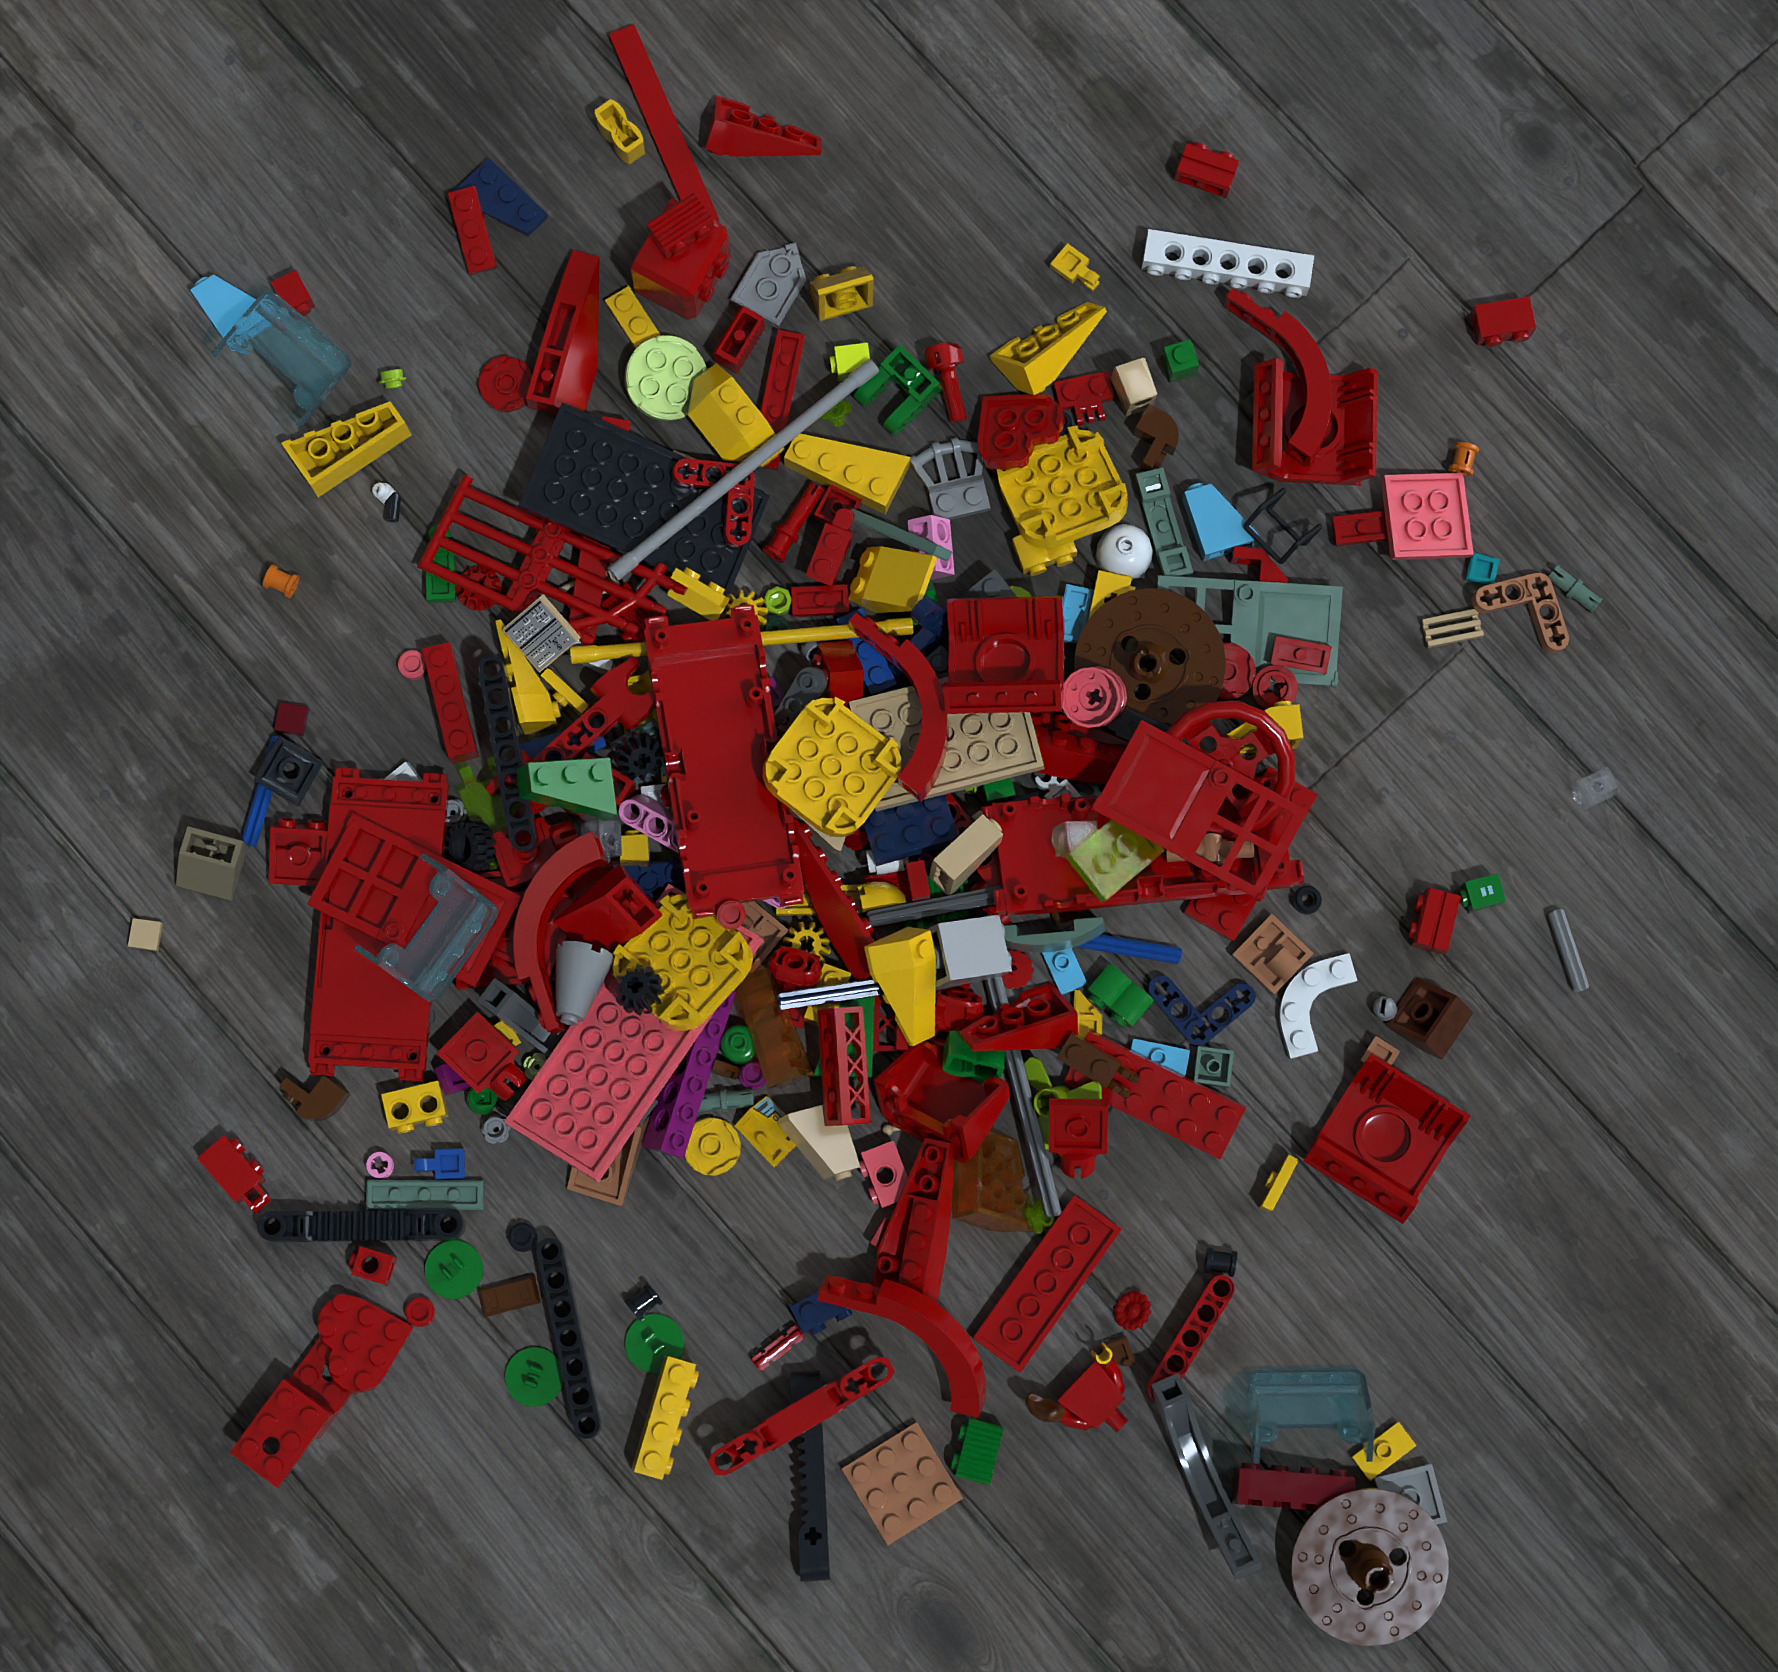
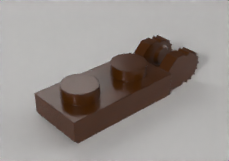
M1074 1032L1070 1034L1057 1056V1059L1093 1081L1100 1083L1103 1087H1109L1112 1091L1125 1098L1129 1097L1131 1091L1112 1079L1115 1073L1118 1072L1134 1083H1137L1140 1079L1137 1073L1122 1065V1061Z

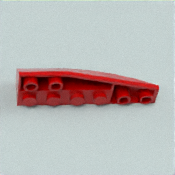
M575 250L571 253L547 323L527 392L526 401L530 409L557 415L563 402L586 413L598 370L599 256Z
M1030 712L1044 764L1043 770L1035 772L1092 784H1107L1130 741L1098 727L1087 728L1077 725L1064 714Z
M795 818L794 834L799 848L801 873L814 911L825 930L826 936L831 940V944L847 970L851 973L854 981L866 980L871 975L864 946L875 942L871 936L874 934V930L866 917L860 919L856 912L858 907L850 895L846 896L840 887L843 883L836 871L830 872L825 864L828 859L821 847L817 846L815 848L809 838L813 835L804 821L799 823Z
M931 1138L924 1139L878 1247L871 1285L881 1288L884 1279L912 1288L934 1302H938L950 1231L953 1194V1143Z

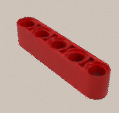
M1218 1275L1207 1282L1146 1382L1145 1393L1151 1401L1156 1402L1151 1390V1384L1155 1381L1163 1380L1179 1373L1181 1379L1184 1377L1234 1294L1235 1285L1228 1276ZM1216 1281H1223L1227 1285L1228 1291L1224 1297L1214 1294L1213 1285ZM1201 1306H1208L1212 1310V1318L1209 1322H1203L1199 1319L1197 1312ZM1187 1330L1193 1331L1197 1336V1343L1193 1347L1186 1346L1182 1341V1336ZM1172 1355L1178 1356L1182 1361V1367L1178 1372H1172L1167 1367V1360Z

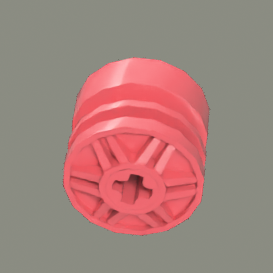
M1101 666L1081 668L1072 673L1064 682L1062 708L1067 717L1077 725L1087 728L1107 725L1116 720L1125 709L1127 702L1126 686L1121 677L1111 669ZM1100 690L1099 696L1102 697V701L1093 703V697L1090 693Z

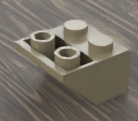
M187 826L179 852L176 886L232 901L248 846L241 840Z

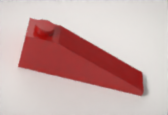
M1051 982L1019 994V1000L1011 1005L1008 1003L1001 1005L999 1012L995 1015L983 1016L962 1029L960 1036L972 1051L1054 1049L1064 1046L1072 1032L1078 1035V1012Z

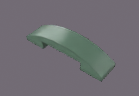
M1163 467L1136 474L1146 523L1163 575L1185 576L1193 574L1187 548L1183 544L1171 503V493Z
M1103 917L1075 919L1074 931L1020 935L1017 925L1004 926L1006 946L1026 952H1054L1070 949L1091 941L1106 931Z

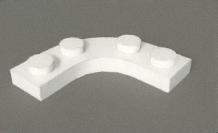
M1350 953L1309 965L1299 972L1286 988L1279 1008V1024L1289 1060L1318 1052L1310 1024L1309 1011L1313 1000L1320 993L1357 981Z

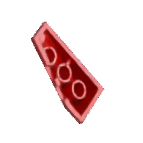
M716 95L706 134L705 149L719 156L728 155L732 157L820 156L822 152V138L793 125L783 127L771 115L765 114L764 117H760L750 112L751 106Z

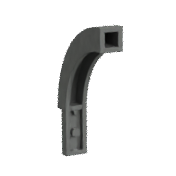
M495 978L477 1000L479 1004L548 1058L565 1035L563 1031L553 1034L543 1029L538 1019L539 1012ZM656 1099L639 1122L640 1125L658 1103Z
M1179 1373L1151 1384L1163 1426L1180 1470L1210 1535L1213 1536L1234 1579H1239L1261 1569L1262 1563L1215 1470L1197 1423L1191 1396Z

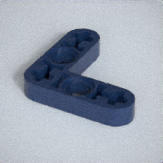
M930 597L920 600L911 611V616L923 628L910 642L919 649L925 658L949 633L947 609ZM890 664V670L899 679L906 677L894 664Z
M1160 975L1154 977L1147 988L1148 995L1154 999L1157 1007L1191 1046L1195 1047L1207 1044L1248 1010L1256 998L1255 991L1250 985L1245 983L1237 984L1200 1014L1167 976ZM1156 982L1160 985L1167 984L1168 987L1165 991L1170 998L1173 993L1178 996L1167 1007L1163 1005L1167 998L1162 993L1158 995L1154 993ZM1237 990L1241 993L1247 991L1249 994L1246 998L1248 1003L1245 1004L1243 1001L1238 1003L1234 1007V1009L1238 1010V1013L1234 1014L1232 1007L1224 1002V1000L1228 998L1229 1003H1231L1238 996ZM1181 1003L1186 1006L1188 1013L1185 1018L1177 1019L1172 1015L1171 1009L1174 1004ZM1222 1007L1227 1011L1228 1019L1226 1022L1217 1023L1214 1021L1212 1012L1215 1008ZM1206 1016L1207 1021L1212 1027L1216 1028V1031L1212 1032L1209 1027L1203 1033L1204 1040L1200 1038L1194 1040L1191 1037L1194 1032L1192 1027L1195 1026L1199 1029L1205 1025L1206 1022L1202 1018Z

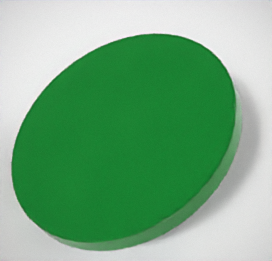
M458 1240L446 1241L436 1246L429 1254L425 1263V1277L428 1285L436 1294L447 1299H460L473 1293L481 1283L484 1272L483 1261L477 1250L470 1244Z
M661 1314L645 1315L642 1321L638 1319L631 1325L626 1335L625 1348L630 1361L637 1368L649 1373H660L664 1356L680 1359L684 1349V1338L680 1327L671 1318Z
M538 1347L526 1348L515 1354L509 1361L505 1371V1383L510 1395L517 1402L531 1407L542 1406L551 1402L561 1391L564 1382L559 1359L552 1352Z

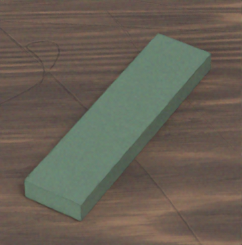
M852 508L855 515L854 522L939 559L949 561L952 551Z
M367 1180L366 1210L484 1211L485 1181Z

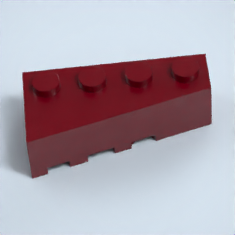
M1241 1462V1468H1233L1231 1503L1316 1510L1330 1498L1354 1490L1355 1477H1347V1471L1331 1469L1329 1470V1475H1319L1318 1468L1300 1467V1473L1288 1472V1466L1271 1465L1270 1470H1259V1464Z

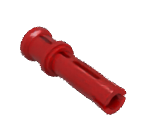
M814 482L808 484L809 486L785 523L776 527L775 536L769 545H765L762 549L768 557L779 563H784L786 560L785 555L792 544H796L799 540L797 533L825 493V490L820 485L816 489L815 486L817 484Z

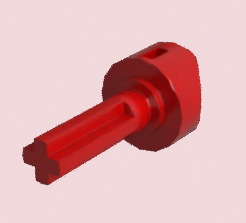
M945 342L927 347L924 354L927 370L940 371L939 375L951 423L967 419L957 374L954 369L957 365L964 362L961 347L957 343L949 345Z

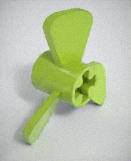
M1031 1057L1024 1063L1029 1084L1039 1091L1034 1098V1107L1040 1115L1038 1121L1045 1149L1048 1150L1049 1098L1102 1099V1088L1100 1083L1096 1081L1087 1083L1072 1091L1065 1086L1053 1087L1041 1060L1037 1057Z

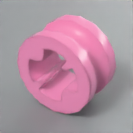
M376 1152L368 1158L366 1168L373 1177L385 1179L392 1174L394 1162L388 1154ZM380 1157L382 1161L388 1162V1167H384L386 1171L383 1173L373 1169V1163L377 1164L375 1160Z

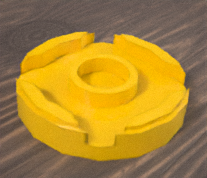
M705 1118L697 1121L694 1124L686 1149V1161L695 1171L703 1175L717 1176L728 1172L736 1164L740 1156L741 1142L738 1133L730 1123L721 1119Z

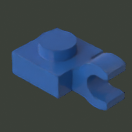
M436 1149L435 1158L414 1159L415 1172L435 1171L436 1180L465 1179V1149Z

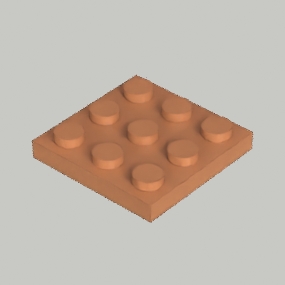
M917 1422L842 1468V1471L887 1545L895 1542L963 1499Z

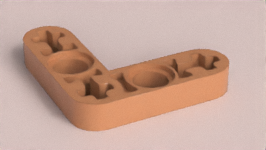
M1533 573L1485 585L1472 595L1471 602L1473 608L1482 614L1528 604L1542 648L1548 653L1556 654L1568 645L1569 634L1552 582L1547 575ZM1535 582L1537 585L1542 584L1543 588L1540 591L1532 588ZM1507 586L1514 587L1517 590V600L1507 598L1505 595V588ZM1497 594L1498 597L1493 599L1488 605L1480 600L1483 595L1488 598ZM1540 597L1541 599L1547 597V599H1544L1539 603L1536 602V600H1538ZM1546 606L1551 609L1553 614L1551 620H1545L1540 616V607ZM1554 623L1556 624V626L1552 629L1551 627L1547 630L1545 629V627L1551 626ZM1551 636L1559 637L1560 642L1556 645L1555 642H1550L1549 638Z

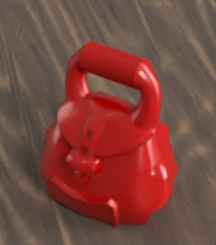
M781 946L769 958L767 963L772 977L776 979L778 987L783 992L813 988L821 980L820 956Z
M953 987L936 990L935 1036L930 1038V1042L936 1044L943 1051L946 1040L936 1038L937 1034L940 1031L948 1034L950 1031H961L979 1020L984 1013L982 998L974 994V992Z

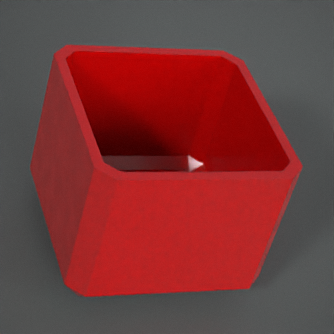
M672 198L667 203L663 212L679 203V201ZM713 220L714 228L706 239L702 241L694 240L688 245V249L677 257L671 255L669 258L664 256L649 234L631 267L635 292L686 320L696 318L705 302L708 303L715 292L714 287L716 283L725 276L729 267L728 263L731 256L726 226Z

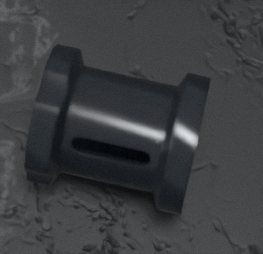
M1208 1247L1204 1273L1216 1271L1228 1273L1229 1277H1234L1237 1251L1227 1253L1215 1251L1213 1247Z
M645 1283L643 1285L644 1289L631 1300L627 1298L624 1301L640 1321L644 1319L643 1315L655 1305L663 1303L648 1283Z

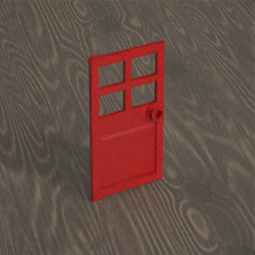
M1143 720L1140 721L1101 795L1097 797L1091 806L1093 812H1098L1249 894L1259 902L1264 899L1270 880L1309 811ZM1234 782L1259 795L1243 827L1217 814ZM1267 800L1293 814L1276 846L1250 832ZM1212 822L1238 835L1221 867L1195 854ZM1246 840L1271 853L1254 885L1229 872Z
M352 813L346 824L347 828L307 905L476 988L515 910L519 908L523 895L516 894L359 817L356 813ZM360 829L385 841L369 873L344 861ZM393 846L418 857L402 889L378 878ZM339 869L364 881L348 913L323 901ZM372 886H376L398 897L381 929L357 918Z

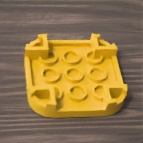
M1078 425L1067 427L1068 434L1060 436L1057 442L1036 445L1032 455L1029 457V463L1025 467L1006 470L997 469L1002 496L1021 536L1027 543L1034 547L1045 549L1058 547L1109 528L1118 523L1126 514L1128 498L1125 483H1122L1104 446V439L1098 432L1094 434L1087 430H1080Z
M837 697L834 699H813L805 706L767 756L763 765V780L766 788L774 797L819 831L831 837H844L853 834L865 823L866 819L897 779L903 767H901L902 758L896 741L892 737L887 739L843 705L845 701Z
M686 894L672 897L667 895L659 901L662 905L659 909L663 916L643 933L630 939L624 947L618 944L613 952L615 955L613 975L616 979L617 976L625 977L627 975L626 968H630L633 972L637 964L641 965L644 969L648 966L651 967L655 974L662 978L661 985L665 993L658 996L661 999V1004L653 1003L651 1005L653 1011L650 1013L673 1030L688 1031L697 1028L705 1022L745 979L751 970L753 955L751 947L741 933L735 929L722 927L717 922L715 916L692 919L691 910H688Z

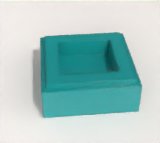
M1473 552L1474 555L1470 557L1465 581L1483 586L1495 583L1500 559Z

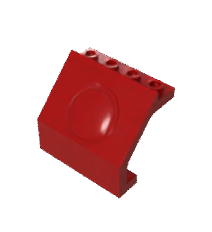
M1278 358L1254 364L1252 471L1278 482L1361 486L1362 480L1376 477L1378 370L1370 367L1346 375H1330L1332 386L1330 420L1322 446L1308 468L1286 453L1288 441L1297 430L1304 414V391L1299 374L1283 371L1284 361Z
M1063 596L959 598L947 600L949 661L948 683H944L943 687L945 714L1062 711L1065 637Z
M1370 1053L1318 1133L1303 1161L1404 1224L1419 1202L1418 1197L1452 1142L1467 1124L1471 1115Z

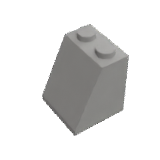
M1000 915L939 923L926 929L931 930L936 954V990L997 978L1012 971V959L1007 951L1005 927L1001 923Z

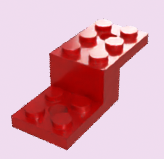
M321 1338L317 1340L290 1379L282 1380L230 1451L231 1455L276 1488L281 1486L313 1440L322 1437L352 1395L342 1391L333 1381L330 1382L324 1378L323 1370L328 1365L331 1351L323 1345ZM270 1437H275L280 1442L279 1451L273 1455L268 1454L264 1448L265 1441Z

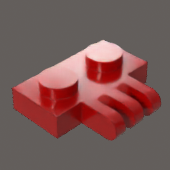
M1109 371L1057 381L1053 384L1057 403L1062 406L1063 411L1074 410L1078 426L1084 425L1082 414L1085 413L1088 423H1094V411H1097L1099 421H1104L1105 413L1102 403L1112 401L1115 398Z

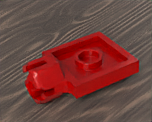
M544 816L535 819L539 839L537 848L530 853L518 852L511 845L508 829L494 833L491 836V839L496 841V844H492V846L496 849V857L508 890L531 883L540 868L553 854L578 838L571 821L548 825ZM528 832L520 833L517 837L518 846L525 847L531 842V834Z
M478 1011L437 1052L478 1094L483 1089L489 1088L500 1099L507 1100L515 1092L504 1080L508 1077L520 1088L527 1079L525 1073L514 1063V1058L519 1051Z
M1049 1098V1153H1057L1061 1156V1170L1066 1176L1075 1179V1166H1081L1080 1179L1086 1178L1095 1170V1157L1099 1154H1107L1108 1099Z

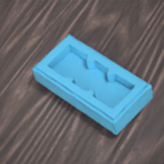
M1066 584L1063 598L1065 643L1077 645L1079 636L1088 622L1094 593L1093 589Z
M1072 948L1054 952H1041L1054 983L1062 995L1088 984Z
M1138 1039L1132 1040V1051L1183 1076L1186 1075L1190 1050Z

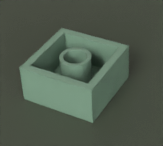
M1198 1046L1196 1048L1193 1081L1206 1086L1229 1088L1234 1051Z

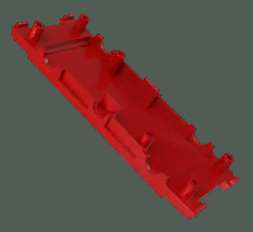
M739 605L731 608V618L669 626L668 618L664 615L644 619L645 629L643 634L683 882L688 910H691L692 919L715 916V907L725 899H735L739 903L779 898L781 907L803 904V894L805 891L799 861V848L794 834L793 814L790 813L788 806L773 796L766 788L763 780V765L767 756L779 742L780 737H777L770 696L771 684L766 670L765 649L763 648L758 615H755L754 605Z
M336 768V775L333 776L324 870L347 828L346 824L352 813H356L359 817L445 858L444 841L448 824L447 810L449 797L448 774L424 773L423 782L360 778L361 769ZM360 829L344 861L369 873L385 841ZM393 846L378 878L402 889L418 857ZM339 869L323 901L348 913L364 881ZM372 886L357 918L381 929L398 897L376 886ZM321 912L308 1057L311 1075L334 1076L335 1066L399 1069V1080L423 1082L431 1030L430 1011L433 1003L432 982L434 967ZM327 1049H330L329 1054H325ZM416 1054V1059L412 1060V1056Z
M1276 776L1254 778L1255 782L1272 791L1278 780ZM1236 784L1232 789L1233 794L1238 797L1245 796L1249 791L1239 784ZM1065 793L1052 799H1041L1039 796H1034L1028 800L992 803V806L982 807V814L988 820L990 818L995 820L1000 825L1003 833L1001 843L997 847L1002 889L993 890L995 912L997 915H1037L1247 894L1188 861L1167 862L1166 849L1104 815L1093 812L1091 810L1092 803L1100 795L1071 798L1070 793ZM1226 796L1217 814L1229 821L1241 819L1239 813ZM1282 811L1266 827L1252 833L1276 846L1285 830ZM1222 838L1227 839V841L1236 840V838ZM1254 845V858H1236L1229 872L1254 885L1271 853ZM1288 849L1270 880L1267 890L1292 888L1294 885H1301L1304 882L1301 859L1290 860Z

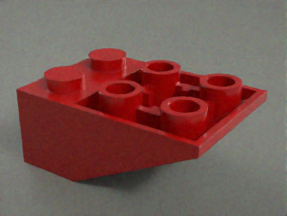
M619 863L554 919V922L572 941L592 944L591 950L600 953L601 948L608 951L618 946V944H622L640 935L663 914L652 897Z

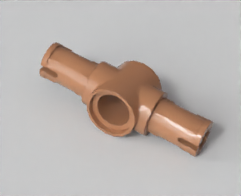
M1205 834L1195 854L1221 867L1235 841L1222 839L1220 834ZM1246 840L1236 858H1254V844ZM1166 850L1167 862L1186 861Z

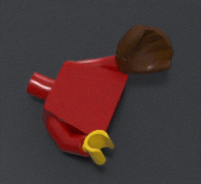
M1103 1342L1101 1345L1104 1347V1350L1100 1355H1097L1092 1349L1090 1353L1096 1360L1087 1367L1056 1402L1034 1393H1028L1025 1399L1028 1411L1038 1420L1053 1423L1059 1421L1066 1427L1083 1431L1089 1430L1091 1427L1097 1429L1105 1421L1117 1433L1128 1422V1419L1117 1409L1125 1399L1122 1395L1125 1391L1121 1370L1112 1357V1351Z

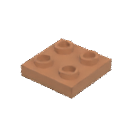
M754 901L741 903L746 911L745 921L741 926L757 934L763 940L753 955L752 967L749 971L751 975L754 974L789 932L784 925Z
M1271 914L1232 954V957L1264 988L1274 995L1314 953Z

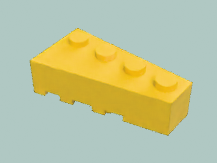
M389 401L356 414V417L343 422L341 420L331 423V426L317 432L315 430L304 434V437L293 441L289 439L281 442V444L319 498L412 436L403 418Z
M799 434L793 439L784 456V466L826 487H829L831 484L861 499L862 504L885 515L910 467L911 457Z

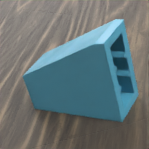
M214 274L209 278H201L190 289L194 298L231 352L278 322L275 313L270 307Z
M1197 483L1187 488V491L1183 494L1182 501L1203 562L1230 554L1234 546L1250 548L1257 545V542L1243 527L1246 520L1212 484L1203 486V483Z

